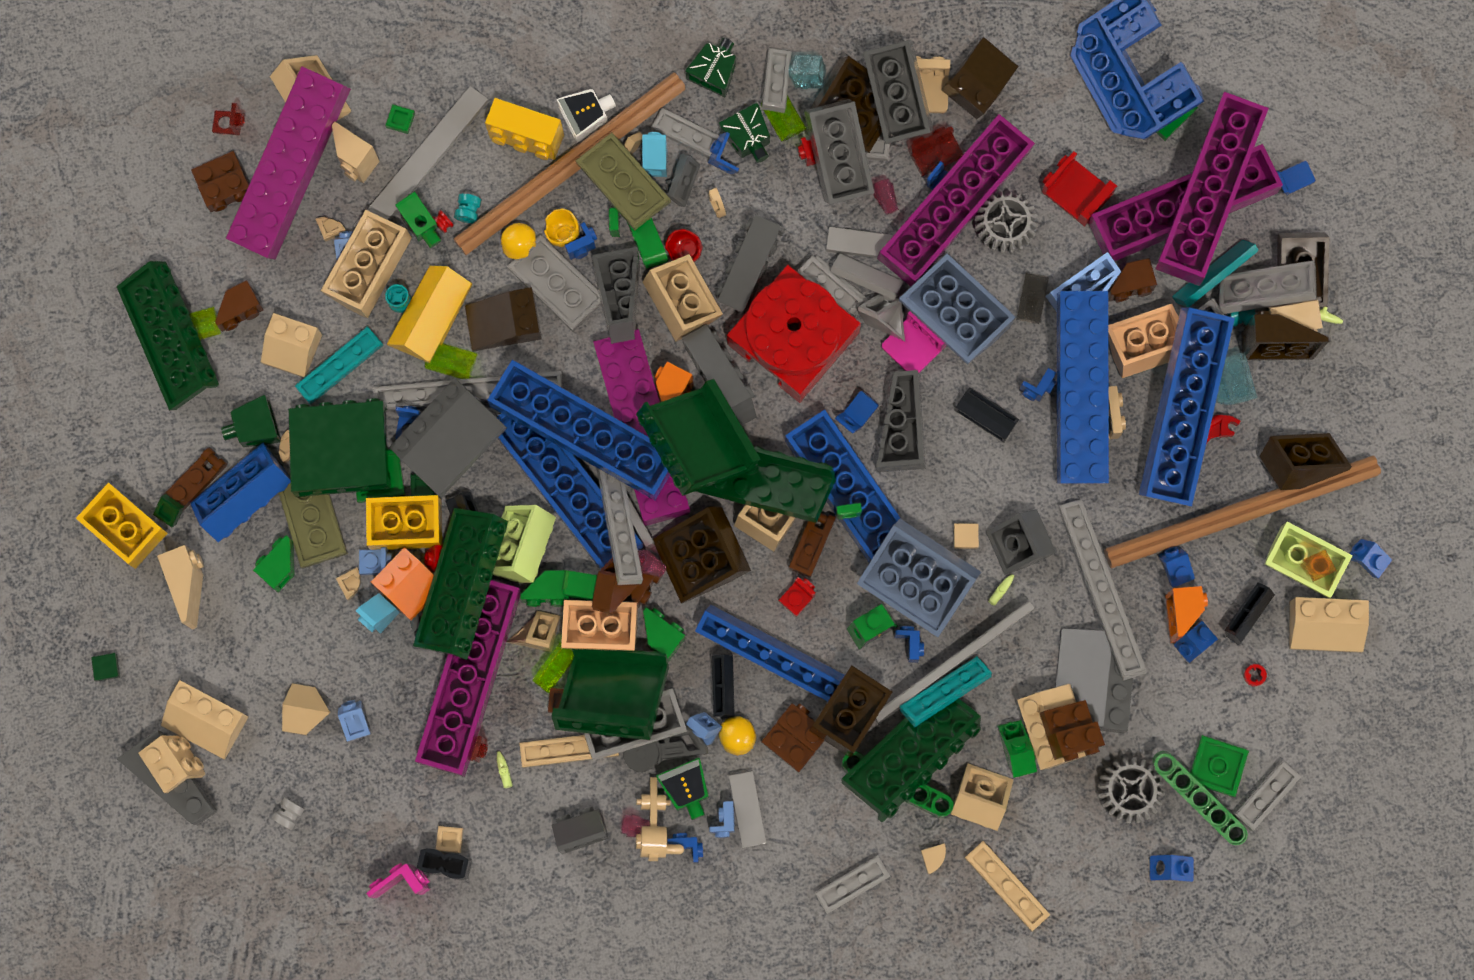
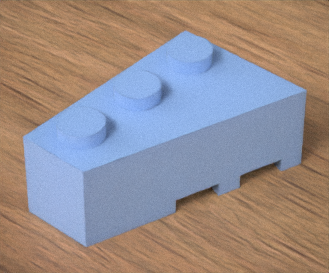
M1107 252L1045 297L1057 312L1058 292L1107 291L1121 270Z

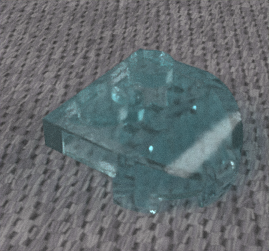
M1245 352L1226 357L1216 403L1230 406L1258 398Z

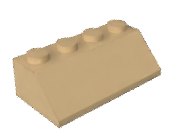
M365 210L323 285L321 292L345 308L368 318L412 239L407 229Z

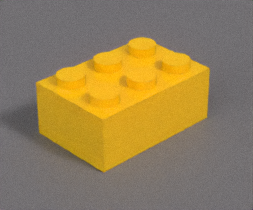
M494 98L485 121L492 142L502 146L505 144L511 145L515 150L526 153V151L535 153V156L542 160H548V158L555 160L564 138L560 119Z
M109 482L76 517L81 524L135 569L168 534Z
M438 495L366 498L367 547L370 550L381 549V547L395 550L403 549L404 547L406 549H418L443 545L442 500Z

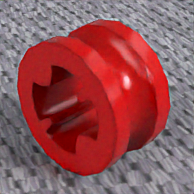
M441 210L438 211V216H433L437 227L444 234L447 232L448 227L452 228L454 226Z
M1259 664L1250 665L1244 672L1245 682L1253 687L1260 686L1267 678L1266 670ZM1251 669L1253 672L1256 669L1260 671L1259 676L1261 680L1259 682L1257 679L1255 682L1251 681L1252 675L1249 673Z

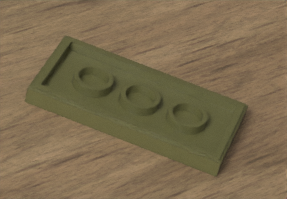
M612 132L575 160L580 169L634 231L671 203V199Z
M291 483L288 484L284 491L279 492L298 561L302 569L348 554L330 494L296 497L291 492Z

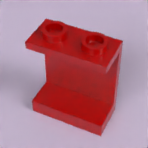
M1073 151L1069 157L1065 155L1057 164L1059 168L1054 174L1050 172L1042 181L1044 184L1042 193L1085 227L1091 215L1098 212L1114 194L1117 185L1111 180L1107 184L1102 182L1075 160L1077 153Z

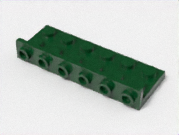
M149 261L116 286L169 411L177 410L206 388H216L219 386L216 374L211 367L198 332L189 316V311L182 300L171 270L165 261Z
M753 446L761 460L751 471L695 491L817 523L836 478L833 467L826 463H816L808 461L803 457L796 458L785 455L780 451L772 452L764 450L759 446Z
M454 508L413 643L414 647L468 659L506 532L507 520L495 514Z
M957 699L916 727L905 718L841 779L842 784L878 813V820L884 822L887 818H892L897 813L899 806L904 801H910L915 791L921 785L925 786L937 769H943L948 759L954 753L958 754L970 737L974 738L981 730V715L963 701Z

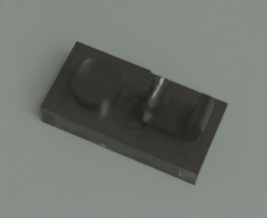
M1030 273L1025 274L1016 320L1040 324L1049 277Z

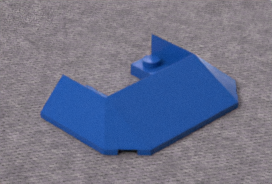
M1115 0L1079 24L1077 30L1078 37L1070 56L1112 132L1145 140L1203 103L1204 98L1200 86L1193 81L1182 62L1146 85L1144 84L1125 49L1162 26L1155 13L1157 10L1150 0Z

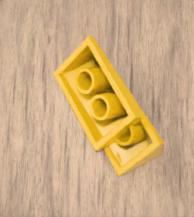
M429 266L387 345L430 363L438 346H442L472 283L448 266Z

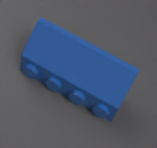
M262 443L190 504L199 525L217 542H220L223 538L230 536L233 530L241 523L248 521L259 508L266 506L277 493L284 491L288 484L291 483V479L268 447Z

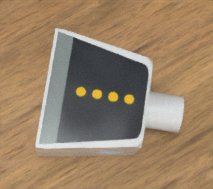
M593 89L557 99L558 108L577 145L606 124L608 121L605 112L616 107L610 94L598 99Z

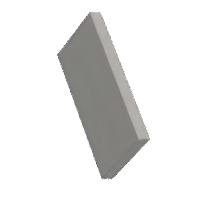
M542 235L536 238V247L530 249L528 257L514 259L507 266L527 288L532 287L534 295L572 332L602 305L598 290Z
M1314 261L1232 273L1219 283V308L1223 314L1316 300V267Z

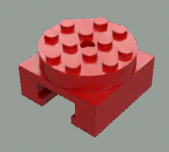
M787 265L770 285L757 294L749 310L727 334V345L748 362L752 358L780 380L778 386L800 403L860 333L861 323L841 308L825 288L815 282L806 280ZM799 323L800 329L791 331L788 329V324Z

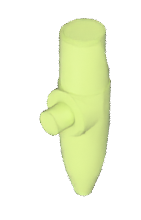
M1323 307L1320 310L1321 320L1335 324L1343 323L1342 319L1329 313L1327 307Z
M1013 574L1005 578L989 598L988 602L991 605H996L1009 589L1014 578Z
M499 751L497 752L499 774L503 787L510 788L512 787L509 769L504 756Z

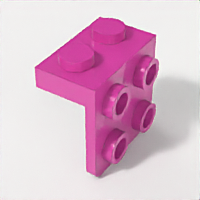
M909 311L906 320L903 322L905 341L890 335L882 343V349L905 371L918 370V373H920L947 345Z
M399 863L389 871L391 875L386 879L382 880V878H379L370 884L369 888L371 890L366 894L369 898H378L405 879L415 894L423 895L430 890L427 885L430 880L423 871H419L414 865L407 863L402 865V863Z

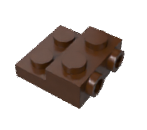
M234 151L191 169L198 189L210 212H219L226 209L227 205L233 202H242L249 183Z
M1086 700L1039 713L1054 760L1064 758L1065 762L1079 758L1078 754L1085 752L1086 756L1099 753V747L1105 745L1098 721L1093 723Z
M792 703L761 743L800 773L825 741L809 731L815 722L808 716L810 711L800 703L797 706Z

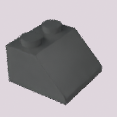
M1037 509L1019 513L986 531L1004 575L1038 563L1056 553Z
M589 807L579 811V816L570 818V815H565L556 819L557 823L552 824L558 852L565 854L609 839L599 809L594 810L593 807Z

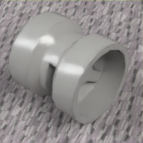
M284 797L280 803L281 809L275 812L271 819L292 831L296 825V818L301 816L305 809Z

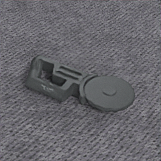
M686 726L687 732L671 737L689 735L697 750L688 751L683 741L670 743V737L664 739L665 743L663 744L655 741L626 750L623 753V757L630 769L636 772H645L651 770L656 763L660 765L662 760L708 754V747L702 738L697 737L692 732V729Z

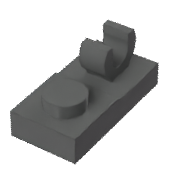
M681 154L676 165L673 180L666 181V184L670 186L669 192H665L666 195L681 207H686L700 168V164L686 154Z

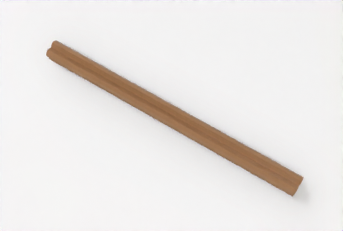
M673 72L453 238L457 246L465 255L469 254L580 170L575 160L612 132L618 140L686 90L683 81Z
M1373 455L1350 463L1352 467L1349 471L1305 488L1295 490H1280L1278 488L1105 548L1104 554L1109 567L1114 568L1163 551L1169 547L1198 539L1376 477L1381 474L1380 466Z

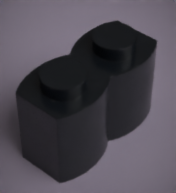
M426 848L420 850L417 868L432 875L443 874L455 880H466L469 877L472 861L459 854H444L436 849Z

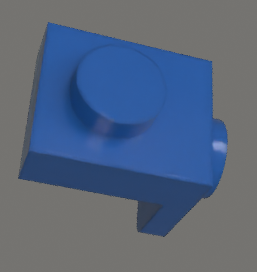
M585 222L580 224L584 237L565 245L570 260L584 258L588 255L589 251L596 248L594 243L597 240L596 234L592 227L587 228Z
M1048 368L1037 387L1023 381L1019 390L1023 392L1022 395L1031 401L1036 399L1040 402L1045 392L1050 394L1057 381L1053 380L1056 372Z
M1360 539L1350 552L1353 555L1351 561L1358 562L1372 577L1378 579L1392 561L1376 542Z
M1180 546L1169 547L1163 553L1158 554L1159 560L1164 564L1169 584L1173 588L1195 579L1188 554Z
M1201 621L1179 639L1174 646L1190 663L1217 641L1218 638Z
M901 626L900 630H895L894 638L909 639L908 662L918 663L919 656L924 657V642H920V631H914V627Z
M687 833L673 834V838L667 839L668 844H680L684 849H693L694 863H699V857H703V843H698L697 837L687 838Z

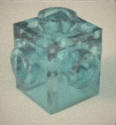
M795 55L793 65L789 67V77L793 79L795 88L823 87L826 68L822 56Z

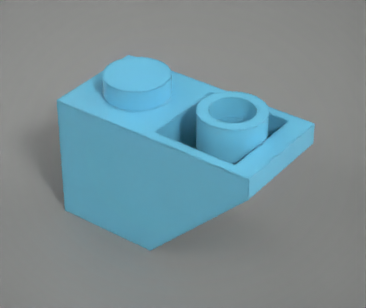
M649 132L648 135H642L643 168L651 177H667L666 135H662L659 132Z
M380 593L356 610L360 615L357 620L371 632L376 629L380 634L400 613Z

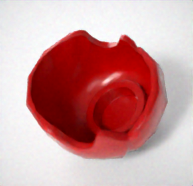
M679 229L673 231L668 236L665 249L668 251L672 261L690 254L695 263L701 256L703 246L696 233L687 229Z

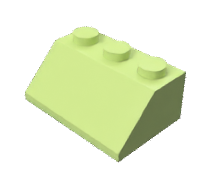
M537 505L505 506L501 518L507 520L508 524L493 575L517 583H533L538 574V568L545 553L549 536L553 531L556 517Z
M1286 522L1281 526L1269 550L1265 565L1331 598L1353 555Z

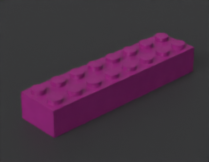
M301 66L226 239L266 258L276 260L333 131L332 124L334 121L337 122L350 93V88Z
M1227 92L1223 93L1155 267L1156 270L1195 285H1201L1269 108Z
M998 114L882 248L877 259L912 287L928 272L977 215L985 202L989 201L992 194H995L1026 158L1035 143Z
M1263 144L1254 147L1229 214L1277 194L1283 186ZM1191 174L1092 214L1088 224L1102 254L1104 255L1108 252L1112 259L1117 261L1165 241Z
M639 329L635 330V339L611 344L609 337L594 341V347L614 418L648 436L644 428L639 424L636 413L644 402H648L650 406L660 402ZM671 475L655 501L634 489L645 526L690 514L686 495L682 496L679 489L674 485Z
M491 580L468 659H462L449 654L447 656L417 752L416 763L458 776H466L522 594L519 588Z

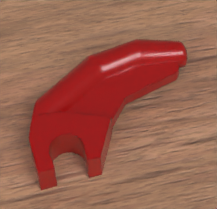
M1229 415L1213 416L1207 443L1210 439L1217 437H1233L1235 432L1231 431L1228 425L1238 426L1241 421Z

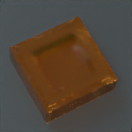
M1326 549L1302 560L1313 582L1337 571Z

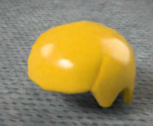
M564 208L557 209L545 218L546 229L544 233L552 245L564 247L575 241L579 236V222L570 210Z
M514 223L508 226L501 235L503 253L512 259L528 257L530 249L536 247L535 231L529 225L523 223Z
M735 716L729 717L722 722V728L718 734L726 752L738 756L747 754L753 749L756 741V732L748 719Z

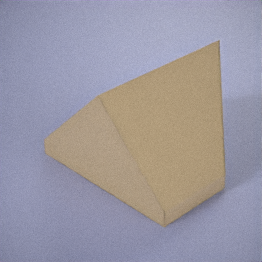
M537 611L536 615L507 640V643L552 652L560 616Z
M292 683L283 702L282 731L307 735L330 713L316 687Z

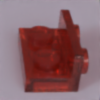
M952 126L948 128L941 127L935 130L933 135L927 138L920 137L912 142L909 154L921 177L931 173L940 161L945 166L964 155L953 135L954 129Z

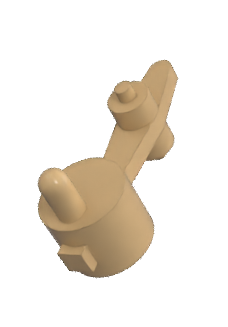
M650 777V794H641V799H636V805H641V810H650V826H641V834H636V849H640V857H648V861H658V858H665L666 854H682L684 852V847L680 844H667V828L657 826V810H666V806H670L671 800L666 799V795H657V777Z

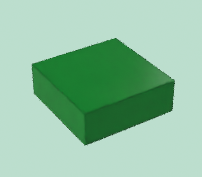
M392 104L385 125L386 128L409 134L415 111Z
M610 208V235L612 237H620V214L615 208Z
M861 503L836 507V515L839 520L860 517L862 513Z

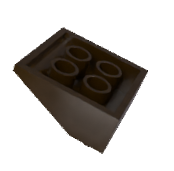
M850 56L839 59L810 109L848 99L855 101L865 152L870 153L882 133L867 68Z
M1260 311L1254 314L1241 333L1242 360H1313L1329 342V337L1280 314Z
M722 506L707 507L652 539L681 604L723 586L751 571Z

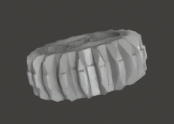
M1002 191L998 193V198L992 194L990 201L987 200L984 206L978 211L979 215L975 216L974 220L978 223L975 225V230L981 231L978 234V238H986L984 246H988L991 243L993 244L992 251L1000 247V253L1004 254L1005 249L1008 248L1012 254L1015 247L1021 251L1023 244H1030V238H1034L1036 234L1033 230L1038 227V224L1034 222L1037 220L1038 215L1031 214L1035 208L1034 206L1027 207L1028 199L1020 201L1021 194H1017L1016 198H1014L1011 191L1008 192L1007 197H1004ZM1000 208L999 216L991 221H987L988 215L993 210ZM1009 208L1015 209L1019 214L1012 213ZM1004 217L1007 223H1010L1009 229L1008 226H1006V223L1002 222ZM1020 224H1025L1023 232L1013 237V229L1019 227ZM992 231H999V232H1001V233L1003 234L1004 238H1003V237H1000V236H998V235H996V234H995L994 232H992Z
M1126 757L1122 758V766L1118 761H1114L1112 764L1115 770L1111 767L1105 768V771L1110 776H1100V779L1106 782V784L1098 785V789L1105 790V793L1099 794L1098 798L1107 799V802L1103 803L1102 807L1106 808L1109 805L1112 807L1108 812L1109 816L1118 812L1117 821H1121L1123 815H1125L1127 824L1131 823L1132 816H1134L1136 823L1141 822L1140 815L1145 820L1150 819L1148 811L1153 814L1157 813V809L1153 804L1161 806L1163 803L1156 798L1157 796L1162 797L1165 795V792L1157 791V788L1164 786V782L1156 783L1155 781L1161 775L1159 773L1154 775L1150 773L1154 769L1153 765L1145 769L1146 760L1144 759L1141 760L1139 766L1137 765L1136 757L1131 758L1130 764ZM1122 771H1135L1140 773V775L1131 781L1120 776L1119 773ZM1114 780L1121 790V795L1117 801H1115L1112 793ZM1145 780H1147L1150 787L1149 800L1145 798L1146 796L1141 789ZM1139 782L1135 786L1136 795L1132 794L1125 797L1127 795L1126 791L1129 790L1126 789V786L1130 787ZM1128 800H1133L1136 803H1140L1143 808L1128 810L1122 806Z

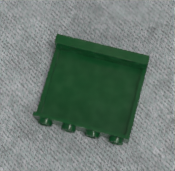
M715 379L706 381L700 389L651 406L648 402H644L636 413L639 424L646 431L651 445L655 447L663 466L667 468L674 485L679 489L682 496L751 471L761 460Z
M370 398L366 402L359 403L354 400H346L342 402L343 404L333 405L331 402H323L319 406L313 407L307 404H299L295 408L288 409L291 492L296 497L391 489V482L387 472L385 424L387 406L384 401H380L378 398Z
M572 649L574 656L559 708H553L551 715L555 730L650 740L669 670L666 653L638 651L636 649L635 651Z

